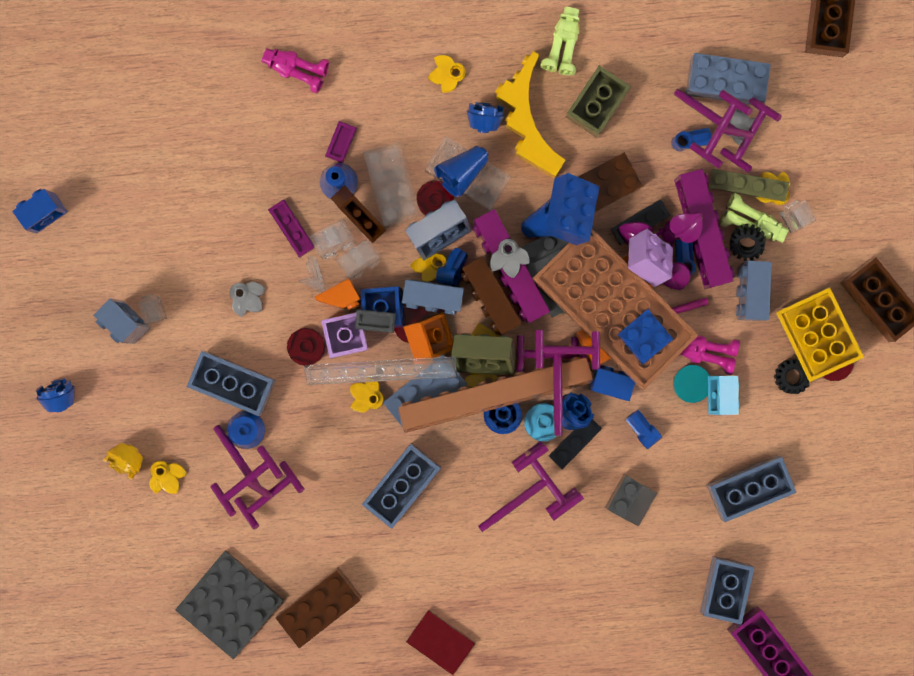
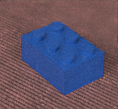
M569 173L554 178L544 233L574 245L590 241L600 186Z

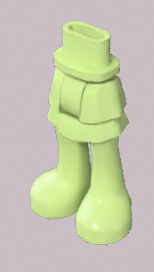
M572 7L564 8V12L560 15V20L555 26L550 55L548 58L543 59L540 67L549 72L557 71L562 42H566L558 73L561 75L576 74V66L572 64V55L575 43L578 41L579 9Z
M734 192L731 195L726 207L755 219V222L753 223L727 209L719 220L720 226L727 227L733 224L737 226L742 225L744 228L745 224H748V227L754 224L755 229L757 227L761 228L760 232L763 231L765 233L766 239H771V241L777 240L783 243L789 229L783 227L782 223H778L771 215L757 211L745 204L739 194Z

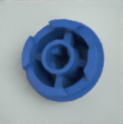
M475 102V105L469 103L467 115L470 127L477 129L480 133L497 131L505 116L503 114V106L498 105L497 108H494L493 105H490L491 103Z
M54 380L46 388L40 386L36 389L38 395L36 399L47 412H62L74 404L75 386L72 385L71 380Z
M571 392L562 396V427L567 430L587 427L594 417L590 408L592 405L590 400L581 393L577 395Z
M517 403L484 412V421L493 432L509 434L519 427L522 421V411Z
M241 411L229 420L227 435L236 447L251 449L263 440L265 425L259 416L247 411Z

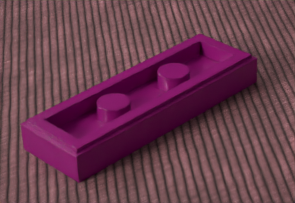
M284 199L268 209L299 258L316 248Z

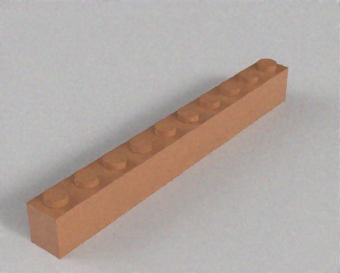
M574 357L569 362L562 364V391L592 382L593 378L586 358ZM553 364L545 369L534 368L532 372L526 374L525 371L518 372L511 378H506V376L499 377L492 383L487 381L476 384L477 387H461L458 389V392H442L439 394V397L431 398V396L421 398L420 402L417 403L412 401L402 403V407H398V413L403 431L408 433L553 394Z

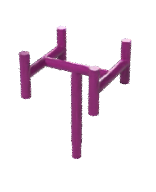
M680 89L674 92L676 97L718 125L705 149L695 142L690 146L692 151L717 168L721 167L723 162L712 155V152L722 134L744 138L735 154L726 148H723L720 154L748 173L751 171L752 166L741 158L767 115L778 122L782 117L781 114L752 97L749 100V104L760 111L749 130L739 129L730 123L736 109L746 115H750L753 109L725 90L720 92L719 97L730 105L723 118Z
M535 330V350H524V335H517V372L524 371V358H536V369L544 368V358H553L554 436H562V359L579 357V354H592V370H600L599 331L592 332V346H579L577 337H571V346H549L543 344V330Z
M217 425L213 428L245 476L225 494L217 483L212 484L210 487L230 517L234 516L236 511L229 500L246 486L262 495L249 507L245 505L241 497L234 500L253 530L257 529L259 524L252 514L291 483L298 493H302L305 490L286 461L279 464L286 477L270 490L261 486L257 477L269 468L276 479L283 476V473L265 447L260 446L257 449L265 462L251 471L221 426Z
M541 441L512 461L518 473L531 464L541 480L478 525L482 532L497 523L545 486L548 487L556 498L555 502L545 508L553 521L584 499L575 487L562 495L537 460L549 451Z

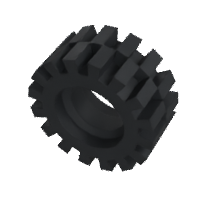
M745 224L744 228L742 225H739L738 229H734L729 243L733 256L738 255L737 259L739 260L741 257H744L743 261H747V258L753 261L754 256L758 259L763 254L766 236H764L765 233L763 231L760 232V227L755 229L754 224L751 227ZM750 238L755 241V245L745 247L740 243V240Z
M785 360L775 370V384L785 393L799 394L810 386L799 360ZM791 369L799 372L800 379L796 384H790L786 380V374Z

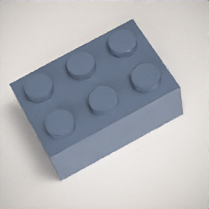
M454 199L445 202L435 212H429L419 222L411 223L405 231L424 261L470 233L472 229L467 217Z
M746 261L738 266L737 277L740 278V286H737L736 296L739 297V305H736L735 309L738 320H769L772 262Z
M406 279L402 303H405L407 308L417 309L418 306H425L427 311L437 312V309H444V313L456 315L457 311H461L464 287Z
M110 298L93 315L97 319L95 322L102 329L107 328L111 332L110 337L117 343L135 344L151 328L122 300Z
M712 556L700 613L706 617L742 625L754 567L750 564Z

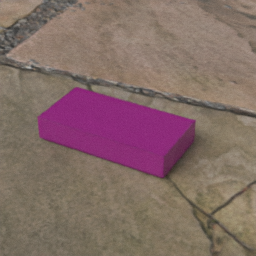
M339 121L325 157L339 163H344L357 128Z

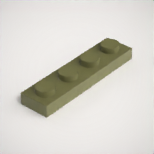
M712 169L709 189L735 192L737 194L781 202L786 201L789 182L717 169Z

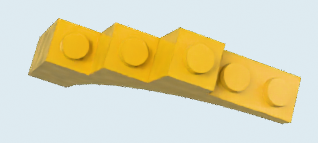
M533 51L531 55L527 54L521 64L524 65L520 72L517 70L512 78L514 83L506 80L504 84H499L495 91L497 94L496 100L514 110V112L510 111L505 119L507 122L506 128L524 138V141L520 139L517 143L515 156L554 179L563 166L565 159L555 153L543 140L531 115L529 82L532 71L539 59V54Z

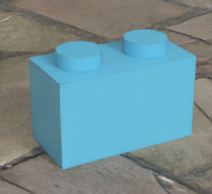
M708 376V414L738 415L740 406L738 376Z

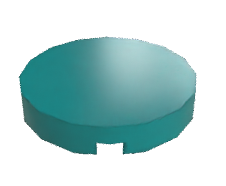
M684 366L677 371L673 378L674 392L685 402H700L708 396V376L710 375L700 366Z

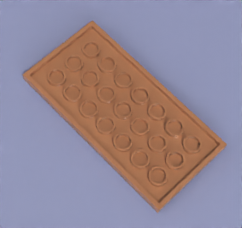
M593 229L590 241L579 245L568 243L533 277V280L591 339L593 331L600 332V348L642 390H645L698 336L641 277L628 269V264ZM649 309L673 340L642 365L617 334Z

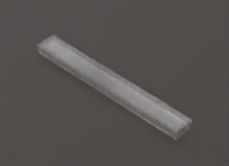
M455 357L305 365L304 367L307 385L452 378L457 376Z

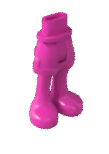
M268 48L265 49L261 60L270 69L272 68L278 72L280 76L284 78L291 76L307 83L310 86V91L316 94L322 88L324 80L320 77L303 73L297 70L296 67L306 69L325 78L330 63L327 59H322L317 64L299 58L296 52L278 49L273 51Z
M698 335L679 355L681 356L682 354V356L695 363L706 361L720 365L726 374L732 375L736 362L734 358L720 357L705 351H716L736 357L740 340L733 339L728 344H718L706 341L704 336Z

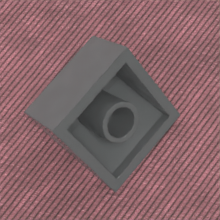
M623 474L605 508L639 526L657 492Z

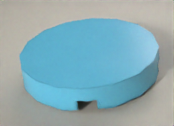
M539 403L527 411L524 418V426L527 433L533 439L549 441L556 437L554 436V406L547 403Z

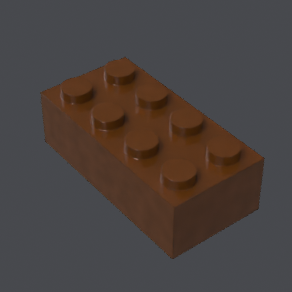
M811 0L805 53L841 58L849 53L855 0Z
M625 152L578 176L600 186L595 212L642 187Z
M483 257L462 268L463 273L461 277L466 285L470 283L473 289L471 294L475 301L480 300L483 305L480 309L485 318L490 317L493 322L490 326L495 334L499 333L502 336L522 324Z
M876 257L867 260L840 282L888 342H896L914 327V303Z
M337 567L276 616V620L297 647L301 648L356 605L362 596L341 569Z

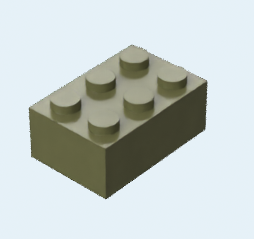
M599 65L565 117L597 138L631 86Z
M467 333L455 334L451 356L457 372L514 376L517 352L513 338L508 336L491 337L486 334L480 336H473Z

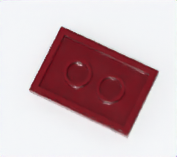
M427 610L406 640V643L452 675H454L475 645V642L430 610Z

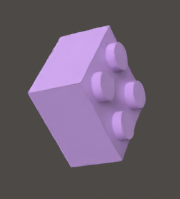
M648 229L629 239L628 269L653 287L672 278L673 248L669 244L665 243Z
M356 313L321 320L329 358L369 350L365 330L355 329Z

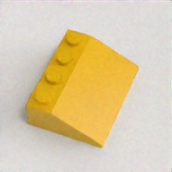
M830 287L776 312L809 382L865 358Z

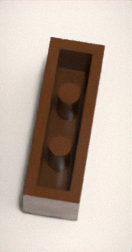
M345 185L331 197V200L372 243L386 231L381 223Z

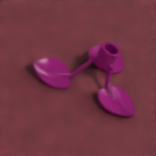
M702 213L678 214L665 224L664 229H659L656 235H662L663 240L670 242L672 248L677 237H680L685 243L694 242L700 237L702 232ZM630 222L621 225L619 232L625 243L629 246V239L645 229L653 232V229L646 223ZM673 263L672 278L663 282V284L674 290H682L690 280V270L682 263Z

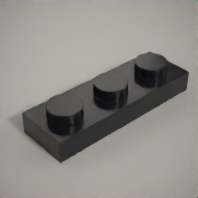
M660 199L611 228V231L618 243L622 245L625 241L619 232L621 225L630 222H642L652 227L668 218L670 214Z
M592 419L587 427L573 430L548 456L563 470L602 428Z

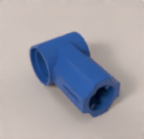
M709 128L689 132H679L672 139L671 145L674 150L679 152L690 149L691 144L694 142L699 146H707L712 137ZM678 137L685 139V146L678 143Z
M681 239L675 240L676 261L688 264L690 266V274H694L696 265L693 256V243H685Z
M459 248L452 250L445 265L440 266L437 270V282L458 286L461 280V270L468 258L467 253Z
M638 409L625 419L647 450L662 439L661 434L652 424H649Z

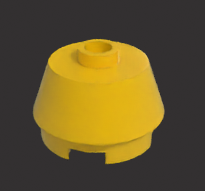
M120 442L106 452L107 455L103 461L110 462L108 466L117 473L129 474L128 479H133L136 474H139L143 457L133 445H126Z

